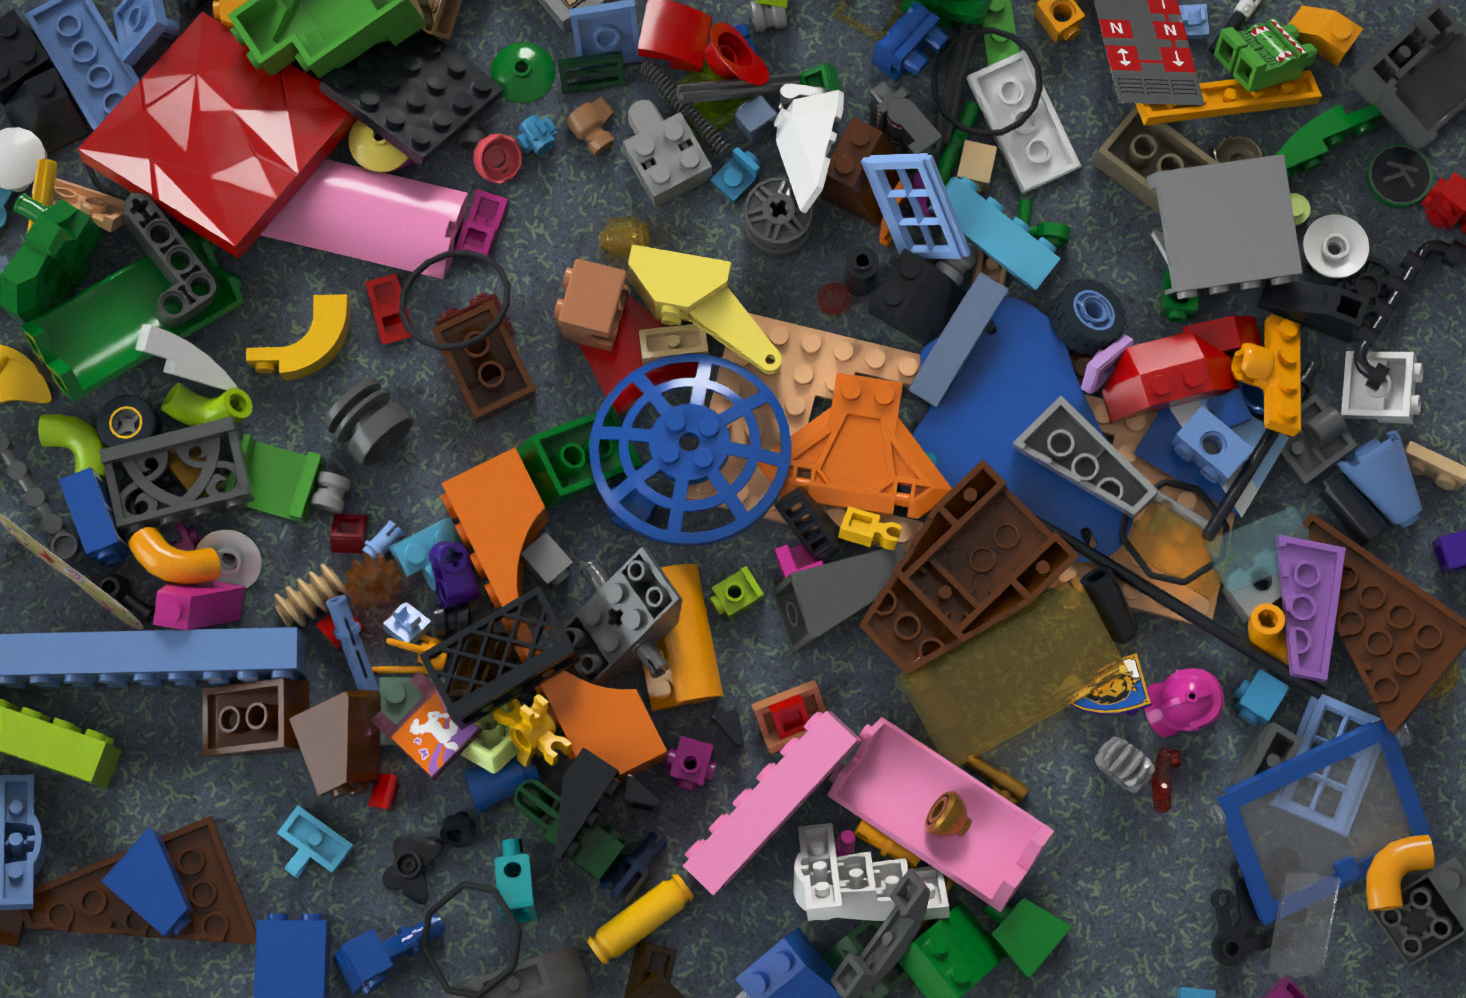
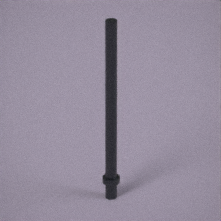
M1309 362L1301 373V399L1305 393H1309L1312 389V381L1319 371V367L1312 362ZM1266 429L1202 531V538L1210 542L1214 540L1280 432Z

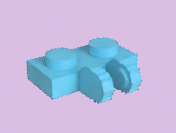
M446 517L389 546L402 576L408 577L421 570L427 584L434 592H436V586L429 561L430 549L440 541L457 542L464 546L451 517ZM449 555L445 557V562H448Z

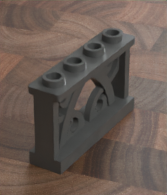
M231 416L99 450L106 474L116 528L123 534L127 533L128 536H133L134 533L146 527L161 525L162 528L179 525L181 519L194 516V519H204L213 516L216 510L227 508L228 511L240 510L247 507V502L254 501L255 498L240 439L239 426L234 418ZM223 441H230L235 464L220 461ZM201 448L202 452L198 458H206V461L201 462L190 459L191 450ZM176 453L186 465L195 469H202L194 485L182 497L170 494L152 483L159 479L166 471L169 455ZM156 459L159 463L158 468L145 477L144 473L152 470L146 468V462ZM121 467L125 468L134 481L123 491H121L117 468ZM217 469H227L236 475L237 483L232 491L225 493L217 491V485L220 482L228 483L222 475L216 474ZM141 488L144 492L136 498L135 506L137 507L141 502H146L148 509L143 514H130L127 511L126 502L133 492ZM205 492L210 496L200 499ZM159 502L169 507L159 509Z

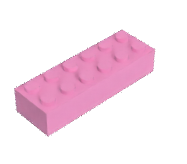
M826 711L824 714L816 712L804 725V728L807 730L805 735L801 739L793 737L780 751L784 757L777 765L769 763L756 777L760 783L753 790L746 788L734 800L732 804L736 809L730 815L727 813L725 815L722 814L710 826L708 830L712 835L706 841L704 839L698 840L685 853L689 860L683 867L712 895L721 892L861 742V739L833 712Z

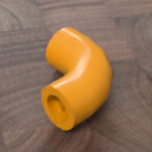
M155 527L140 529L134 533L128 542L129 549L137 561L150 574L164 581L188 585L211 582L220 577V560L216 551L211 547L190 551L176 549L165 541L159 530Z
M1260 604L1253 609L1248 620V638L1252 644L1289 666L1286 635L1282 631L1285 625L1283 611L1273 604Z
M1429 835L1409 836L1392 841L1374 856L1366 875L1368 911H1386L1403 907L1401 895L1403 877L1409 872L1434 868V849Z

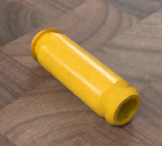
M672 874V879L660 882L597 929L594 937L589 936L587 943L602 964H610L608 960L620 957L684 909L687 901L690 900L692 903L694 895L679 874Z

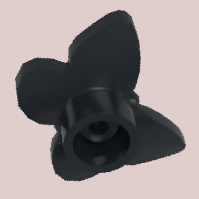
M407 835L398 836L394 840L392 847L393 854L396 857L394 865L389 866L382 876L384 886L390 890L402 888V892L406 897L418 904H426L428 900V886L424 873L427 871L426 867L441 854L445 843L442 840L423 838L415 843Z

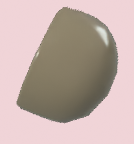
M1242 136L1223 138L1216 149H1213L1212 156L1218 163L1229 162L1235 156H1238L1236 161L1263 157L1260 147L1252 139Z

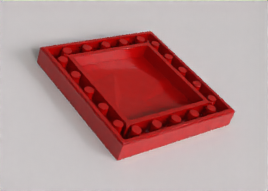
M201 12L81 144L78 151L83 163L133 194L143 193L148 195L162 212L240 259L347 135L358 119L319 90L320 81L291 64L272 77L263 68L257 70L246 55V53L251 51L245 43L241 46L230 31L231 28L221 24V22L208 14Z

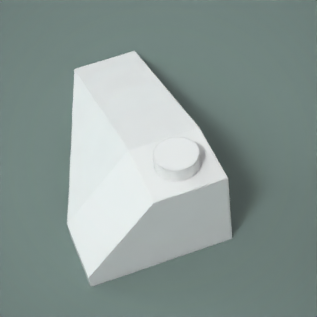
M840 90L794 99L787 110L781 109L774 122V126L777 127L776 143L799 209L805 214L824 187L831 160L827 158V155L837 137V133L832 131L834 121L839 122L843 113L844 93Z

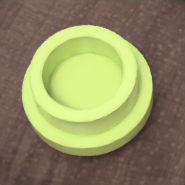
M1290 193L1293 215L1297 221L1295 226L1304 223L1309 217L1310 204L1304 196Z

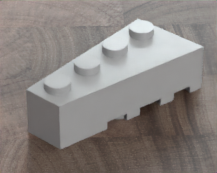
M1062 396L1054 401L1012 443L1013 449L1132 519H1135L1158 496L1159 490Z

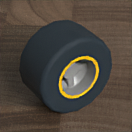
M131 394L119 395L107 401L99 411L96 422L98 435L108 448L162 433L161 418L156 410L140 396Z

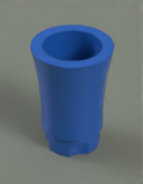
M516 755L495 774L480 766L462 769L478 814L496 803L515 795L516 789L522 782L531 779L541 782L533 759L531 758V765L526 768L517 761Z

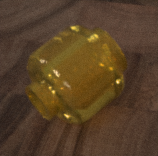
M635 215L610 218L605 224L604 231H600V245L602 250H607L610 257L614 260L629 259L632 244L644 247L650 246L648 225Z

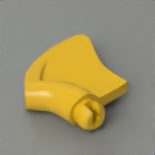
M0 344V405L15 401L49 404L52 401L50 389L45 378L38 372L35 364L19 351Z

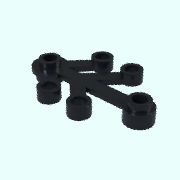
M1276 848L1268 856V866L1271 871L1265 879L1271 895L1274 894L1284 877L1293 875L1299 867V858L1291 849ZM1288 856L1290 858V866L1285 869L1283 860ZM1237 860L1231 864L1229 869L1235 883L1240 916L1234 927L1229 910L1235 903L1233 893L1226 889H1216L1210 898L1211 904L1216 911L1219 934L1212 941L1211 950L1215 960L1226 966L1239 963L1243 959L1245 952L1265 948L1280 951L1286 947L1288 941L1283 931L1273 928L1267 930L1264 935L1245 937L1252 926L1261 923L1243 876L1239 877L1238 875L1239 864ZM1224 893L1227 901L1221 906L1219 904V897ZM1306 907L1300 908L1296 917L1288 914L1275 921L1287 919L1293 922H1300L1306 916ZM1277 933L1280 937V942L1278 945L1273 946L1271 939ZM1232 942L1234 951L1228 955L1226 946Z

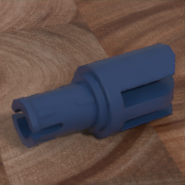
M652 831L649 832L646 839L633 855L624 854L598 886L604 891L608 884L618 875L617 873L623 866L626 867L629 871L609 894L610 897L615 899L633 875H636L639 878L638 882L628 891L620 903L624 908H626L650 878V865L662 850L667 847V843L661 838L653 849L650 848L658 837Z

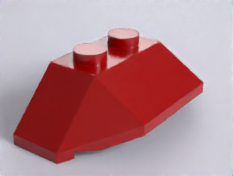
M1192 331L1127 347L1101 391L1110 423L1222 395L1237 388L1240 389L1238 381L1231 375V358Z

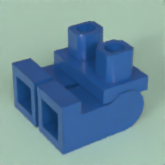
M914 2L907 13L894 23L884 38L874 45L871 62L895 82L907 70L919 76L929 64V58L923 52L929 47L938 54L948 43L949 36L939 27L940 18L933 12L931 13L922 4Z

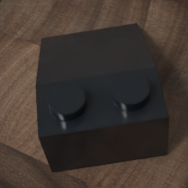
M904 248L871 299L868 313L921 345L926 346L931 341L940 337L967 292L934 265Z

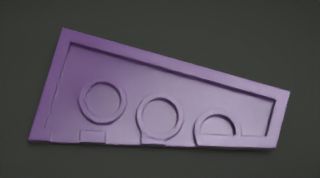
M1279 534L1275 538L1283 614L1285 616L1289 673L1293 677L1324 683L1328 679L1346 548Z

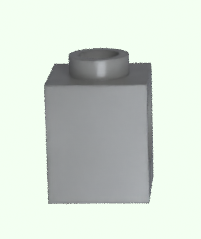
M547 532L525 549L519 559L544 588L550 583L557 587L571 574L567 568L573 563Z

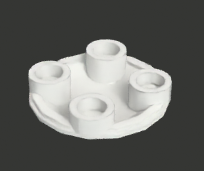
M20 127L5 128L0 131V188L12 189L16 192L25 191L35 181L37 161L39 159H47V152L41 140L31 131Z

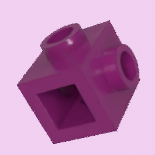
M684 736L680 737L677 750L670 749L665 769L670 770L669 778L675 780V787L694 792L695 787L703 789L705 781H712L717 762L711 761L714 745ZM689 761H694L697 764L696 768L688 770L684 766Z

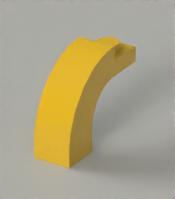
M347 294L314 295L313 321L309 331L301 340L285 347L246 348V362L251 368H255V371L258 373H274L276 368H279V374L283 380L303 378L325 367L338 354L349 332L351 302Z

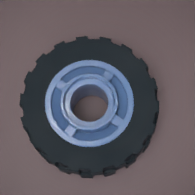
M1077 279L1074 283H1069L1053 300L1049 309L1051 311L1049 315V320L1052 322L1051 327L1057 333L1060 341H1063L1071 350L1074 349L1080 354L1095 355L1099 350H1105L1125 330L1124 326L1126 325L1127 318H1125L1126 312L1121 305L1120 299L1113 294L1114 292L1110 288H1106L1100 282L1097 283L1091 279Z

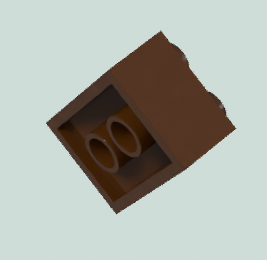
M493 300L431 329L438 343H460L480 335L495 321L498 310ZM503 321L483 341L464 349L442 350L476 424L537 396L536 388Z
M280 678L202 689V757L279 754L301 751L289 718L309 709V682Z

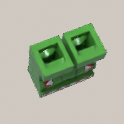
M1275 18L1266 21V25L1258 23L1248 30L1237 32L1233 27L1221 29L1214 56L1230 73L1233 72V76L1250 93L1289 79L1292 81L1300 79L1304 67L1314 64L1317 49L1311 43L1301 45L1298 42L1300 35L1298 29L1293 24L1282 26Z

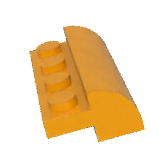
M694 564L661 567L664 574L681 596L682 605L678 624L656 645L664 658L670 663V669L666 670L662 667L666 673L660 677L652 678L650 672L643 664L651 709L655 712L724 697L698 566Z

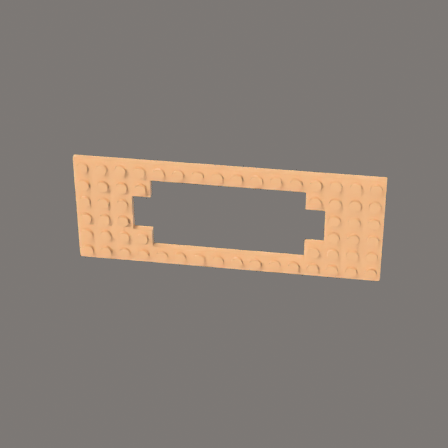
M751 313L749 315L781 354L780 370L773 375H766L726 346L722 356L723 359H727L749 370L760 378L773 392L783 408L789 425L790 436L809 423L815 398L827 401L833 400L837 373L856 374L870 378L903 382V386L910 387L922 367L920 364L921 354ZM767 359L766 363L773 364L774 361L772 359ZM720 366L716 382L728 387L743 400L760 392L740 374ZM713 392L709 408L720 414L734 404L724 396ZM1084 394L1102 433L1113 437L1112 446L1152 485L1165 479L1180 482L1134 454L1159 412L1110 423L1103 398ZM766 403L753 410L752 413L759 427L760 448L772 450L781 443V438L774 411L770 404ZM743 416L727 425L730 442L750 445V433ZM729 456L727 463L720 471L729 485L741 474L748 459ZM758 466L750 481L737 494L747 511H750L757 505L771 485ZM798 470L797 477L810 479L811 472ZM708 480L703 483L689 485L686 500L705 499L718 494V492ZM1169 486L1159 489V492L1207 520H1210L1213 514L1196 492ZM1167 500L1162 501L1163 511H1167L1172 507V504ZM1212 501V503H1213V504L1215 505V507L1217 508V507L1219 506V504L1216 503V502H1214V501ZM799 502L791 507V509L795 511L803 505ZM725 503L717 506L718 508L729 510ZM1150 503L1133 519L1127 537L1152 572L1184 579L1219 557L1223 527L1220 528L1212 542L1202 538L1201 531L1182 520L1176 528L1163 522L1159 532L1154 536L1144 530L1158 507ZM774 504L765 516L762 517L763 519L787 524ZM818 504L841 527L848 508ZM1230 512L1226 519L1230 527L1228 546L1235 518L1233 512ZM874 513L881 516L880 523L894 522L902 526L896 545L902 544L904 553H906L924 522L897 515ZM806 514L800 519L804 521L805 519L809 518L810 515ZM815 525L810 529L814 531L819 527ZM1091 534L1089 545L1095 548L1096 541ZM872 542L873 546L883 548L878 542ZM1124 545L1108 556L1213 620L1225 560L1189 584L1178 585L1149 578ZM1074 562L1048 589L1087 598L1080 585V580L1088 572L1100 567L1091 562ZM1116 578L1130 609L1192 624Z

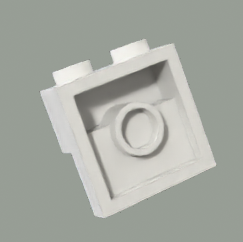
M1346 351L1342 417L1344 419H1377L1379 423L1413 424V415H1420L1421 397L1420 395H1415L1416 383H1422L1423 364L1417 363L1414 352L1369 351L1367 360L1370 365L1376 367L1380 362L1390 368L1386 378L1377 392L1365 386L1368 379L1360 374L1354 365L1353 355L1355 351Z

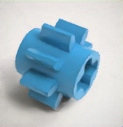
M532 115L519 125L518 130L521 134L517 136L518 143L526 154L533 150L537 156L543 155L555 146L557 141L554 136L558 134L557 128L548 116L541 120L538 115Z

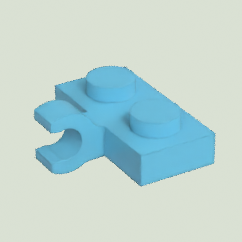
M297 805L277 832L279 836L298 848L296 854L284 868L297 879L306 869L311 859L334 874L354 848L352 843L299 805Z

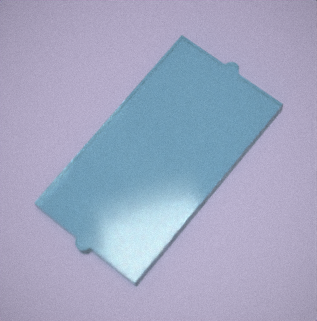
M1293 506L1214 538L1212 542L1206 541L1203 544L1214 564L1212 570L1218 573L1227 594L1279 573L1276 536L1280 534L1310 540L1308 536L1310 531L1308 528H1304Z

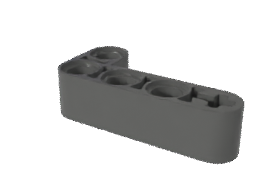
M143 193L130 195L124 204L123 222L172 285L171 288L160 295L156 317L164 327L177 328L212 304L216 282L155 202ZM143 211L145 212L144 217L140 214ZM155 234H161L167 238V241L158 244L151 240L150 237ZM181 260L188 267L178 270L171 265V262ZM195 286H202L208 291V294L198 296L191 289ZM175 304L181 309V312L170 314L165 311L164 306Z

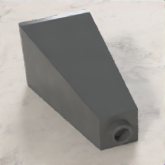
M902 544L896 545L895 550L881 549L789 574L779 583L772 592L792 652H800L871 605L886 585L898 562L903 558L905 553Z

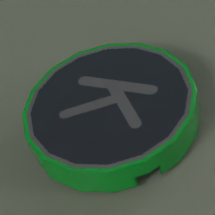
M1393 144L1382 148L1372 157L1366 170V183L1380 203L1391 208L1405 209L1417 204L1428 194L1433 183V170L1428 158L1420 150L1415 151L1406 144Z

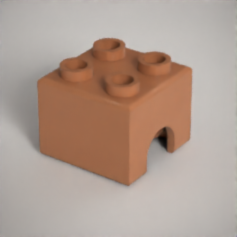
M576 259L573 268H566L562 284L563 287H566L564 299L558 298L554 310V318H557L556 327L560 328L564 340L612 351L628 296V286L624 284L627 281L625 270L582 259Z

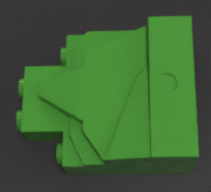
M248 0L228 14V17L234 24L230 31L241 46L246 43L251 50L246 55L257 70L263 68L271 77L297 59L305 72L312 70L320 79L333 69L342 68L376 43L391 41L396 46L427 25L411 0Z

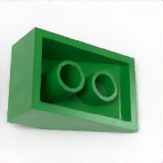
M614 406L610 407L603 423L605 427H622ZM598 412L530 436L517 449L546 510L572 500L597 487L591 471L589 447L592 427ZM600 440V463L607 483L625 473L620 461L619 441ZM629 441L630 458L633 467L636 469L642 466V463L631 441Z
M960 902L950 911V918H941L915 939L898 963L926 998H960L1006 956L964 903Z

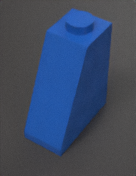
M148 828L101 882L161 935L170 938L173 934L176 936L180 935L191 922V919L188 917L194 910L161 834L152 828Z

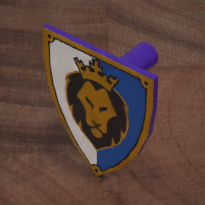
M1137 653L1117 659L1092 673L1076 689L1068 704L1088 713L1099 715L1126 713L1130 716L1136 714L1139 709L1152 706Z

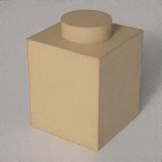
M968 140L964 142L957 178L961 179L965 176L979 187L976 191L978 194L980 192L987 193L997 147Z

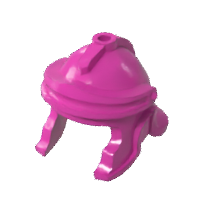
M1177 669L1164 682L1155 683L1147 687L1152 706L1146 707L1144 710L1149 724L1159 736L1170 737L1181 730L1197 731L1221 718L1220 713L1224 706L1223 689L1216 677L1203 669ZM1189 695H1192L1194 699H1190Z

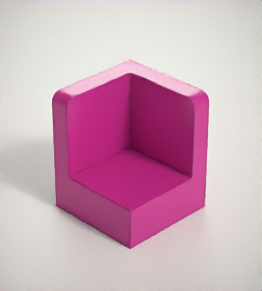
M788 544L775 549L774 555L783 579L791 573L824 565L823 561H816L802 544L790 549Z

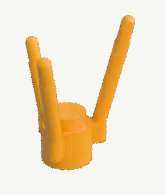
M425 634L419 639L425 642L421 646L392 638H387L386 643L419 653L417 662L423 664L419 655L443 640ZM442 653L431 660L436 670L444 671L448 657L447 653ZM424 664L423 666L371 667L373 673L429 675Z

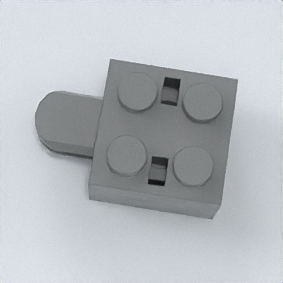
M649 100L637 101L630 107L628 122L635 136L623 141L624 154L654 208L712 178V166L681 112L663 120L656 106Z

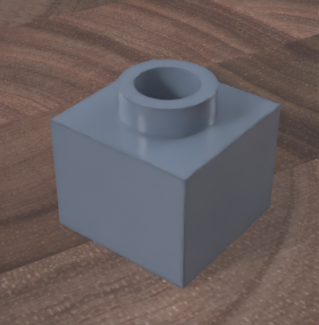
M761 95L755 100L744 102L735 113L736 126L752 146L777 129L774 126L777 114Z

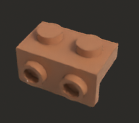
M815 680L751 704L761 735L770 753L781 751L793 737L801 739L807 730L780 740L768 706L800 694L804 700L809 719L816 712L824 714L826 709Z

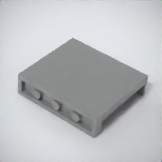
M1284 154L1159 171L1147 176L1149 190L1156 189L1172 286V288L1165 290V295L1177 293L1178 299H1186L1198 296L1197 290L1208 289L1209 295L1229 292V286L1240 284V290L1261 287L1260 281L1270 279L1271 285H1279L1292 282L1291 276L1302 273Z

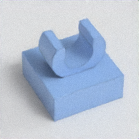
M1207 4L1179 5L1187 39L1208 38Z
M407 602L400 605L383 623V630L391 637L415 644L431 629V621Z

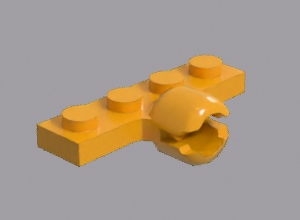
M1270 314L1264 321V347L1253 343L1242 344L1241 349L1236 351L1233 356L1230 369L1231 375L1236 381L1259 387L1263 390L1264 428L1295 437L1301 431L1300 323Z

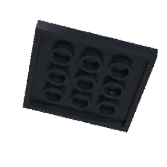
M419 29L396 46L391 41L376 43L342 68L332 71L320 81L319 86L321 92L420 166L501 97L504 90L501 85L435 36L422 29Z

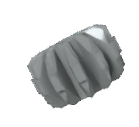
M1113 736L1108 742L1104 743L1095 757L1096 765L1099 766V769L1107 777L1112 779L1115 784L1120 785L1124 790L1132 793H1137L1142 787L1146 786L1155 772L1151 760L1134 745L1120 737Z

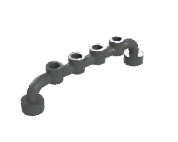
M0 432V457L7 466V474L20 485L25 493L26 503L38 512L43 520L44 530L54 537L50 544L51 552L63 561L74 560L81 551L79 540L66 531L67 524L65 520L54 513L48 504L49 497L47 493L35 485L31 479V469L24 462L19 461L13 452V442Z

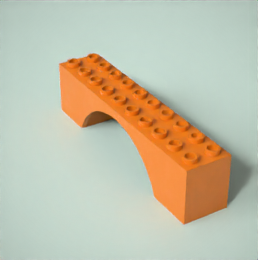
M514 447L441 483L446 493L440 495L452 521L459 518L460 523L454 526L466 549L468 550L473 547L475 553L469 556L481 580L488 577L490 583L484 585L496 609L522 596L525 566L519 560L520 555L534 543L539 532L549 521L546 508ZM503 618L501 621L508 635H510L514 620ZM521 622L516 637L519 641L532 644L533 636L526 623ZM514 646L521 662H525L530 649ZM565 670L535 687L537 694L544 698L547 697L550 704L546 713L552 718L556 729L562 727L565 733L562 737L572 743L571 753L568 754L570 760L576 758L584 747L616 768L620 773L617 779L621 782L627 780L629 774L635 776L667 760V750L636 689L621 690L594 685L575 677Z

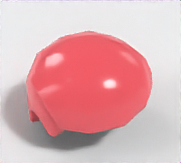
M490 134L481 139L474 149L473 164L482 178L489 182L502 184L517 174L522 165V151L512 137L504 134Z

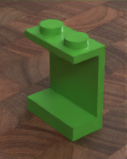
M244 433L241 443L255 498L254 501L247 502L246 508L306 524L311 509L310 501L312 494L318 488L317 478L319 472L323 471L326 463L323 456L308 451L307 455L257 442L251 435ZM233 472L226 474L225 479L228 483L223 482L222 492L232 491L236 486L237 477Z

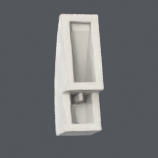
M142 324L135 350L167 359L163 370L164 373L225 391L230 388H237V385L211 357L192 343L161 328Z

